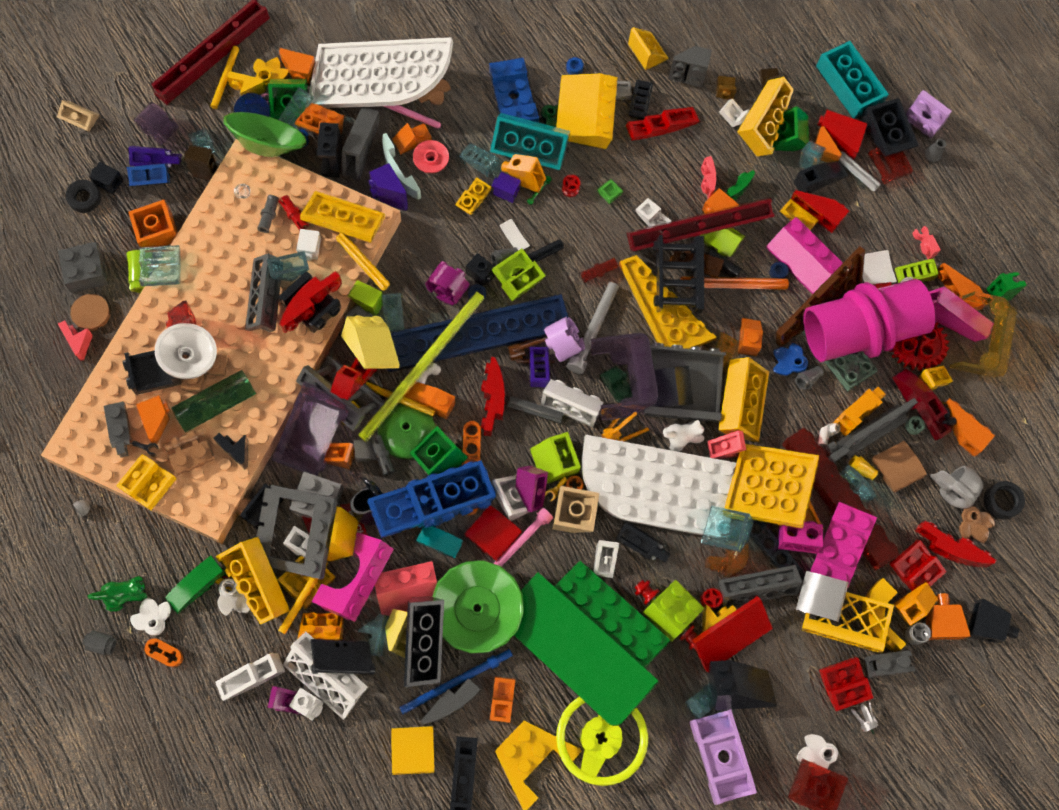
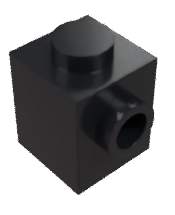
M477 253L466 265V274L484 286L486 282L490 283L494 278L495 274L492 269L495 266Z

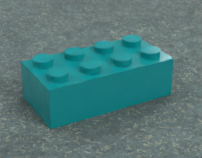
M851 41L821 54L816 67L853 119L860 117L867 107L885 102L889 95Z
M500 113L497 117L490 152L511 158L515 154L537 157L542 166L560 170L570 131Z

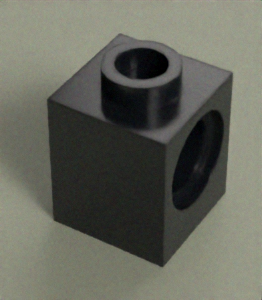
M101 162L92 169L90 175L91 180L96 186L112 194L115 193L123 181L118 170Z

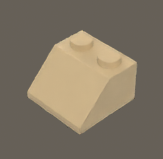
M560 486L552 529L571 533L593 532L600 493Z

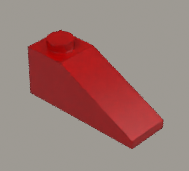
M795 190L791 197L794 202L818 219V223L831 233L834 232L849 213L845 205L834 199Z

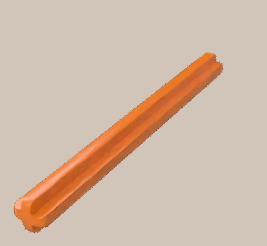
M682 276L680 280H691L693 277ZM704 277V288L786 290L789 287L788 279L718 277L717 279L714 277Z

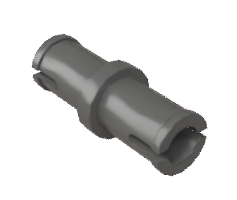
M274 195L267 196L265 207L260 213L261 219L257 227L258 231L269 233L272 220L276 217L275 210L279 201L278 197Z
M377 435L378 444H376L374 437L370 438L369 441L375 452V460H378L383 476L389 475L386 467H388L390 473L395 472V469L381 435Z

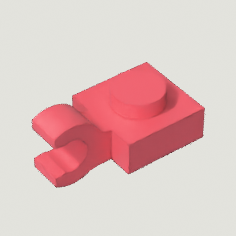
M926 226L921 229L923 234H920L915 229L913 237L922 242L920 244L922 253L926 255L927 259L935 258L941 249L933 234L929 235Z

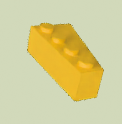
M785 77L768 80L738 130V134L756 156L773 154L774 148L772 146L774 141L778 139L779 134L777 131L779 125L783 124V113L788 108L794 90Z
M259 537L240 542L215 556L218 562H222L226 567L224 571L228 577L232 576L237 583L236 589L238 592L244 594L247 598L246 604L260 624L278 618L290 611Z

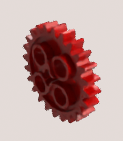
M936 322L932 332L921 335L919 341L917 340L918 336L897 341L893 349L888 352H894L892 358L898 357L897 363L904 362V368L910 365L911 371L917 367L918 371L921 372L923 367L929 369L942 363L949 350V347H947L949 341L945 340L947 334H942L944 328H937L938 322ZM918 344L919 347L916 351V356H914V352Z

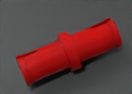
M288 195L281 197L278 203L286 211L288 219L293 221L299 232L300 229L306 230V227H309V223L300 220V208L294 205Z

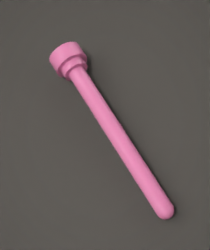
M400 105L383 106L439 129L441 127L440 122Z
M542 507L537 512L536 520L493 564L502 567L541 525L549 524L554 519L553 516Z

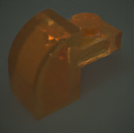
M729 542L725 546V557L708 556L705 559V568H710L711 571L721 572L724 569V577L734 576L745 567L748 561L749 544Z

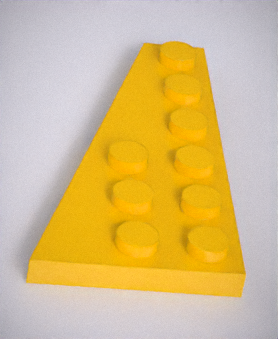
M637 255L619 262L657 343H663L665 347L682 345L683 348L690 349L693 346L699 347L716 340L717 337L705 328L704 323L701 320L699 321L686 305H663L662 311L657 312V307L653 305L654 295H656V276ZM663 287V297L678 298L672 291L670 292L666 287Z

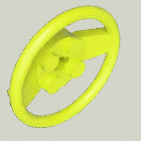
M580 697L576 698L564 710L557 727V748L563 763L574 776L592 785L609 786L628 779L642 764L648 748V731L642 714L638 708L631 713L636 720L640 733V745L633 762L619 774L609 777H597L604 761L612 758L619 751L623 739L622 730L619 726L609 725L599 715L587 722L580 734L581 747L584 752L579 769L571 760L565 745V730L568 720L578 707L586 703ZM603 733L606 742L599 744L596 735Z

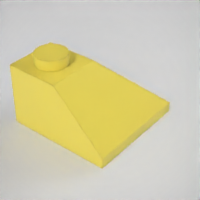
M392 609L385 626L389 651L405 658L407 612Z

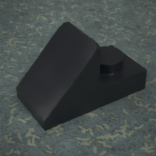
M220 433L213 438L244 470L248 467L249 440L246 435L236 443L228 435L223 437Z

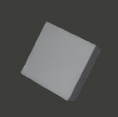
M617 81L616 100H631V81Z

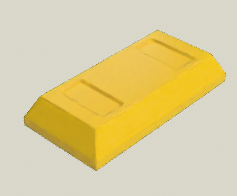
M792 199L779 211L791 221L797 217L809 230L819 221Z

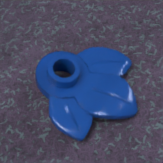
M791 343L789 349L780 347L773 351L775 358L779 362L773 368V371L777 374L790 375L793 372L800 373L808 367V360L803 356V349L795 343ZM797 361L802 362V363L799 364V365L795 364V362H797Z

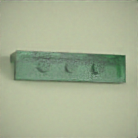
M240 370L171 408L186 433L254 396L256 392L243 370Z

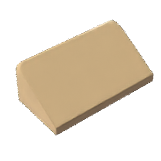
M62 100L57 118L90 131L99 118V114L73 102Z

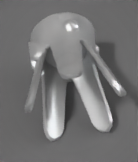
M869 702L871 715L867 707L861 704L865 721L854 709H851L854 716L860 722L863 732L871 730L874 735L873 728L878 726V722L875 716H873L871 703Z

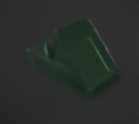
M617 366L599 375L619 407L636 397V394L626 381L627 374Z

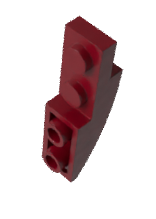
M904 369L892 377L906 402L913 398L916 399L918 403L911 410L917 408L935 441L942 439L952 431L950 426L942 423L943 420H946L944 415L948 413L936 394L919 377L908 369Z

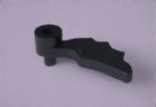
M943 401L942 404L948 413L944 415L946 420H943L942 423L948 426L956 425V418L950 417V410Z

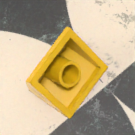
M635 27L631 29L628 45L645 70L668 59V56L651 32Z
M336 507L327 561L353 556L358 520L341 507Z

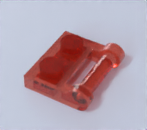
M879 148L873 149L868 153L882 176L883 184L910 175L913 172L903 151L884 156L892 172L888 174L879 156L883 154Z

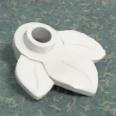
M230 578L224 579L219 584L218 591L220 597L217 601L219 610L225 616L232 609L240 613L249 612L250 608L246 604L247 598L244 594L238 592L236 589L237 583L234 579ZM227 586L231 587V588H232V591H231V592H227V591L225 590V587H227Z
M144 599L140 605V613L130 617L131 624L137 630H145L149 635L161 634L165 628V620L171 613L169 602H163L158 606L153 599Z
M819 735L805 736L807 746L799 751L797 760L803 764L811 765L812 775L819 776L827 771L829 764L836 761L838 750L833 744L826 743L823 737ZM826 750H830L828 756H824Z

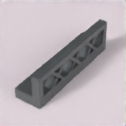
M269 253L253 259L245 329L248 331L261 328L273 332L276 329L283 260Z
M796 565L722 579L718 582L723 596L722 608L724 606L729 608L732 605L734 607L745 605L757 596L762 601L799 594L802 584Z

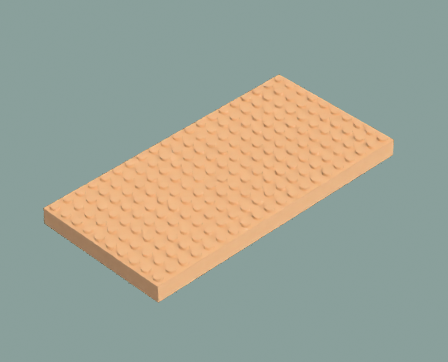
M235 139L41 456L60 468L146 508L116 486L143 454L177 478L152 511L223 544L238 517L236 514L238 505L245 497H249L307 392L296 382L301 370L306 365H309L315 371L319 370L345 323L346 313L355 305V302L347 295L357 280L366 284L370 278L337 242L336 236L340 232L309 223V227H306V230L319 231L321 244L318 260L312 259L307 261L299 258L296 248L300 232L293 221L288 219L286 211L279 203L277 204L275 210L276 217L272 220L269 233L258 231L257 227L261 219L260 213L265 207L267 196L274 195L281 199V197L288 195L302 213L314 191L385 213V218L371 243L347 235L375 267L401 222L400 210L278 156L264 157L246 150ZM269 253L283 260L279 296L305 271L310 273L312 278L316 276L319 281L337 271L341 276L342 285L337 291L330 292L329 295L340 301L341 308L339 313L335 317L328 319L326 325L315 333L301 322L295 330L284 334L280 321L286 308L279 299L275 331L269 332L261 328L252 331L246 330L254 258ZM180 323L195 324L204 328L211 334L216 343L217 355H226L228 357L225 376L205 374L202 393L183 391L181 385L136 395L132 389H128L126 378H129L128 371H125L123 366V360H125L124 353L129 352L130 355L154 351L159 335L168 327ZM159 395L163 401L167 400L171 410L168 412L170 420L157 444L159 449L155 447L150 449L149 452L156 454V456L151 457L147 451L132 445V441L146 445L151 443L136 404ZM124 401L132 441L131 444L127 445L129 456L120 458L117 455L116 448H112L109 441L104 406ZM202 428L205 435L198 438L199 443L205 440L208 441L215 460L177 476L169 459L170 455L176 453L175 449L166 451L164 444L170 442V439L174 437L179 438L188 434V431H196ZM218 433L223 437L228 435L235 443L246 435L249 440L248 467L245 470L213 439ZM190 441L186 444L181 445L182 450H184L188 447L193 446V444Z

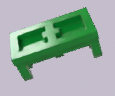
M1001 273L986 288L993 305L1012 300L1027 286L1025 281H1013V277H1017L1020 273Z

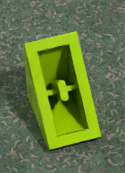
M359 280L355 282L347 295L373 316H377L385 303L382 291Z

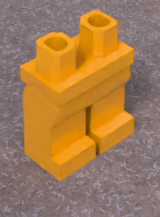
M880 387L873 391L869 388L857 401L843 411L833 423L840 425V432L844 436L849 435L866 416L868 417L883 403L881 399L886 394Z

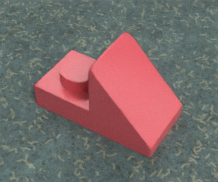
M65 320L58 323L74 354L80 361L84 360L93 334L88 328L78 333L73 324L69 326Z
M736 431L707 441L709 456L714 459L738 457L739 452L746 450L743 431Z

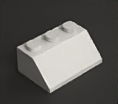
M552 379L544 389L541 400L542 406L563 412L565 416L592 428L604 403L597 396L586 395L578 388H570L564 382Z

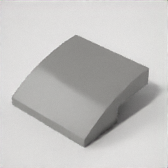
M806 571L796 610L839 622L849 582Z

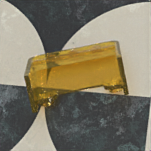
M976 291L963 295L962 300L990 306L991 312L995 315L989 353L982 355L979 365L962 361L950 364L949 368L993 378L1002 377L1008 369L1017 311L1003 297Z

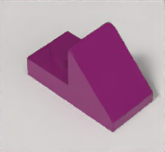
M272 686L267 708L302 715L289 706L297 691Z

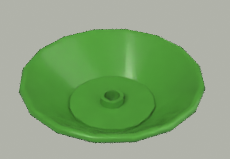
M247 112L229 113L223 117L224 125L246 150L260 156L277 157L301 149L307 144L306 137L298 129L272 117Z
M484 560L466 561L449 569L437 582L432 596L444 600L443 639L453 648L468 653L491 652L505 645L518 631L524 614L523 594L515 578L501 566ZM479 605L481 607V610L479 612H475L473 609L474 606Z

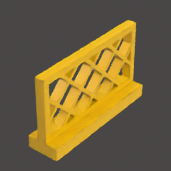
M846 592L845 598L849 604L843 606L842 610L851 606L856 617L846 621L841 613L840 617L844 622L843 624L834 626L829 619L821 618L817 621L810 619L809 613L805 614L801 631L882 654L886 644L894 605ZM859 601L865 602L869 608L861 614L858 613L853 605ZM878 607L887 608V616L879 620L874 609ZM871 612L877 622L867 627L861 617ZM859 619L864 629L859 632L852 631L849 623ZM879 624L883 631L882 638L873 637L869 629Z

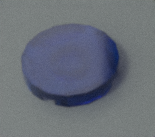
M247 93L242 95L235 103L234 113L247 112L270 117L269 104L261 95Z

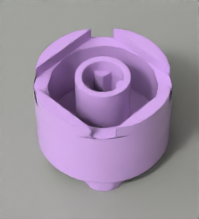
M562 318L544 329L548 337L545 339L546 345L550 350L553 349L559 362L585 350L583 338L579 339L578 332L580 331L571 318Z

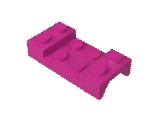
M839 502L823 539V547L817 553L810 572L843 580L850 584L877 517Z

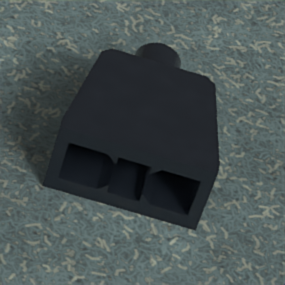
M982 598L974 603L968 626L970 637L968 638L1001 643L1006 640V637L1016 639L1019 628L1010 625L1012 617L1010 613Z

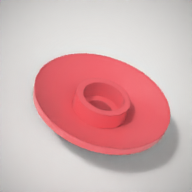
M428 140L420 143L414 149L413 161L419 170L425 173H437L448 164L449 153L442 143Z

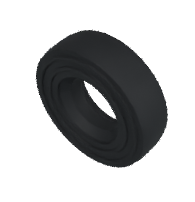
M78 180L67 188L66 201L73 210L87 213L99 205L101 193L93 182ZM80 191L90 192V198L87 201L79 202L76 199Z

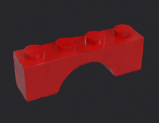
M356 357L351 367L344 365L336 372L330 392L341 399L349 400L378 369H364Z

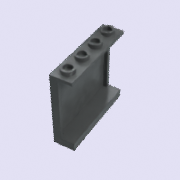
M653 343V345H650L647 350L642 415L716 423L721 421V413H719L723 358L726 356V352H721V349L716 348L706 351L696 346L685 349L682 345H672V347H665L663 343ZM689 366L693 404L656 407L651 370Z

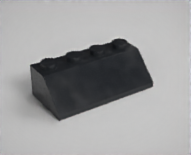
M431 596L413 597L408 602L404 687L435 684L441 681L443 599Z

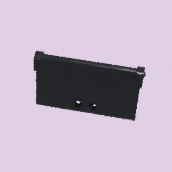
M311 639L313 660L311 667L313 674L345 673L374 676L375 666L372 664L368 641Z

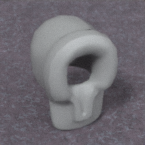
M967 466L957 468L951 475L943 470L930 475L940 486L942 498L956 508L966 509L972 507L983 489L981 477Z

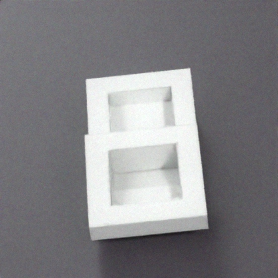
M649 198L636 208L637 214L649 227L671 222L668 217L661 213V208Z

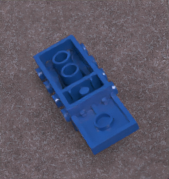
M482 460L468 462L458 468H449L440 474H431L421 480H412L406 487L369 498L367 502L380 536L384 538L417 526L418 528L422 526L425 528L438 527L442 523L455 518V515L462 514L464 516L473 512V509L488 508L496 497V492L489 480L487 469L484 467Z

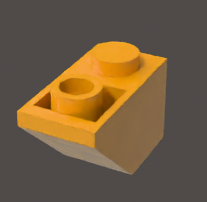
M925 582L893 603L903 620L911 626L930 612L938 598L928 583Z

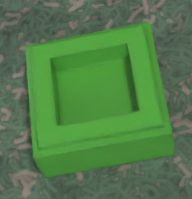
M612 179L607 181L597 191L609 204L623 194V190Z

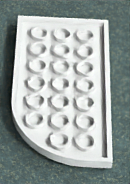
M449 37L319 44L307 106L311 103L318 104L324 108L396 106L415 101L430 92L445 75L451 59L453 40Z
M591 435L584 436L581 458L583 480L588 491L600 493L598 505L604 511L620 520L724 540L728 539L730 515L724 514V508L737 463Z

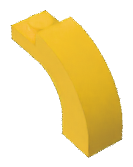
M882 578L868 590L865 597L888 603L898 592ZM865 602L862 604V613L869 609ZM878 607L874 609L879 620L885 618L886 608ZM871 612L862 616V620L867 627L877 622ZM879 624L869 629L873 637L882 638L883 631ZM889 627L885 647L894 652L899 651L906 643Z

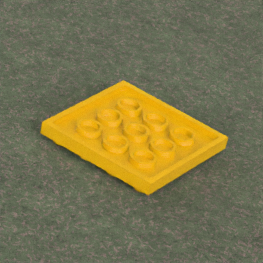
M745 444L746 450L739 452L724 514L803 529L819 463V455Z

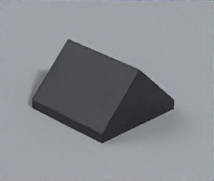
M689 366L651 370L656 407L693 404Z

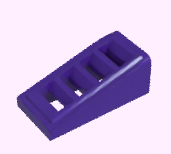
M530 347V387H546L550 381L549 348ZM545 354V357H534V355ZM534 362H545V364H534ZM534 370H545V372H535Z

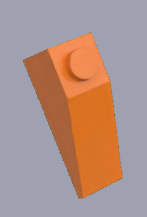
M419 382L412 383L411 389L408 388L406 390L408 393L404 394V397L435 409V415L447 420L456 404L455 396L436 387Z

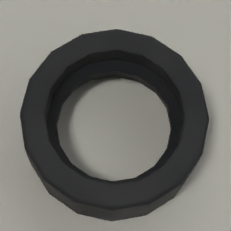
M1001 481L988 488L984 495V504L989 514L995 518L1002 520L1010 519L1023 510L1025 497L1019 486L1009 481ZM1006 490L1011 494L1014 499L1012 510L1004 511L997 506L994 499L996 491Z

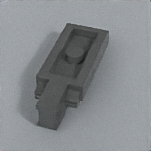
M122 401L105 405L104 411L111 446L116 448L117 455L120 458L129 456L127 445L131 444L132 437L126 404Z

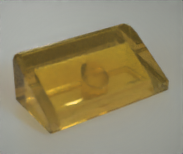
M721 332L715 348L721 349V352H726V356L723 358L722 373L727 374L737 340Z

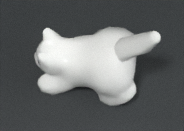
M699 420L690 421L684 425L673 424L665 427L663 430L664 437L670 441L669 448L671 451L680 452L687 443H701L704 441V436L702 435L704 427L700 424Z

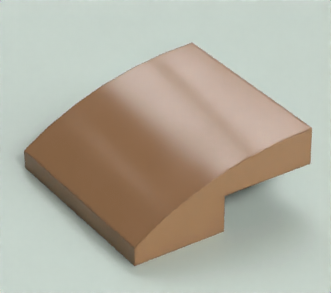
M905 441L872 457V462L881 471L883 480L894 493L927 476L921 462Z

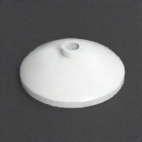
M180 323L170 326L159 335L155 344L157 363L163 371L176 378L193 379L202 376L211 369L216 360L217 347L213 337L204 328L195 324ZM188 355L189 358L185 359L182 356Z

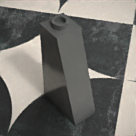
M366 107L361 108L342 149L343 177L360 181L379 126V111Z

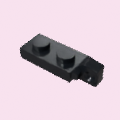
M628 521L625 522L616 537V540L649 560L655 561L658 558L666 563L671 554L663 549L664 545L660 541Z

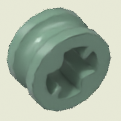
M918 416L911 417L905 424L906 431L912 435L919 434L925 428L924 420ZM914 422L917 423V428H916V429L913 428V423H914Z

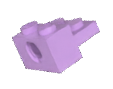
M923 90L908 109L906 116L910 124L932 138L944 125L952 111Z

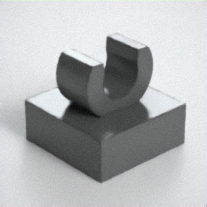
M833 441L825 448V451L830 455L825 461L831 466L850 451L846 445L839 449Z

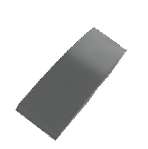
M467 679L455 694L448 689L420 722L423 725H428L451 716L472 701L481 689L470 679Z

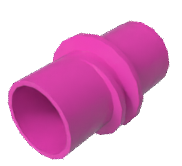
M918 279L908 280L879 289L865 282L856 285L855 289L849 290L841 299L806 308L803 323L811 352L820 362L863 351L869 358H874L880 355L881 350H892L897 341L932 332L935 325V310L927 287Z

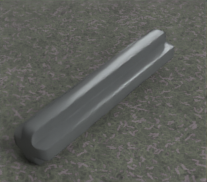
M511 396L508 402L510 408L557 423H561L564 416L563 412Z

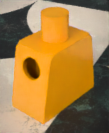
M515 154L510 162L504 161L502 163L501 170L510 176L520 179L521 187L539 193L546 180V176L537 157Z

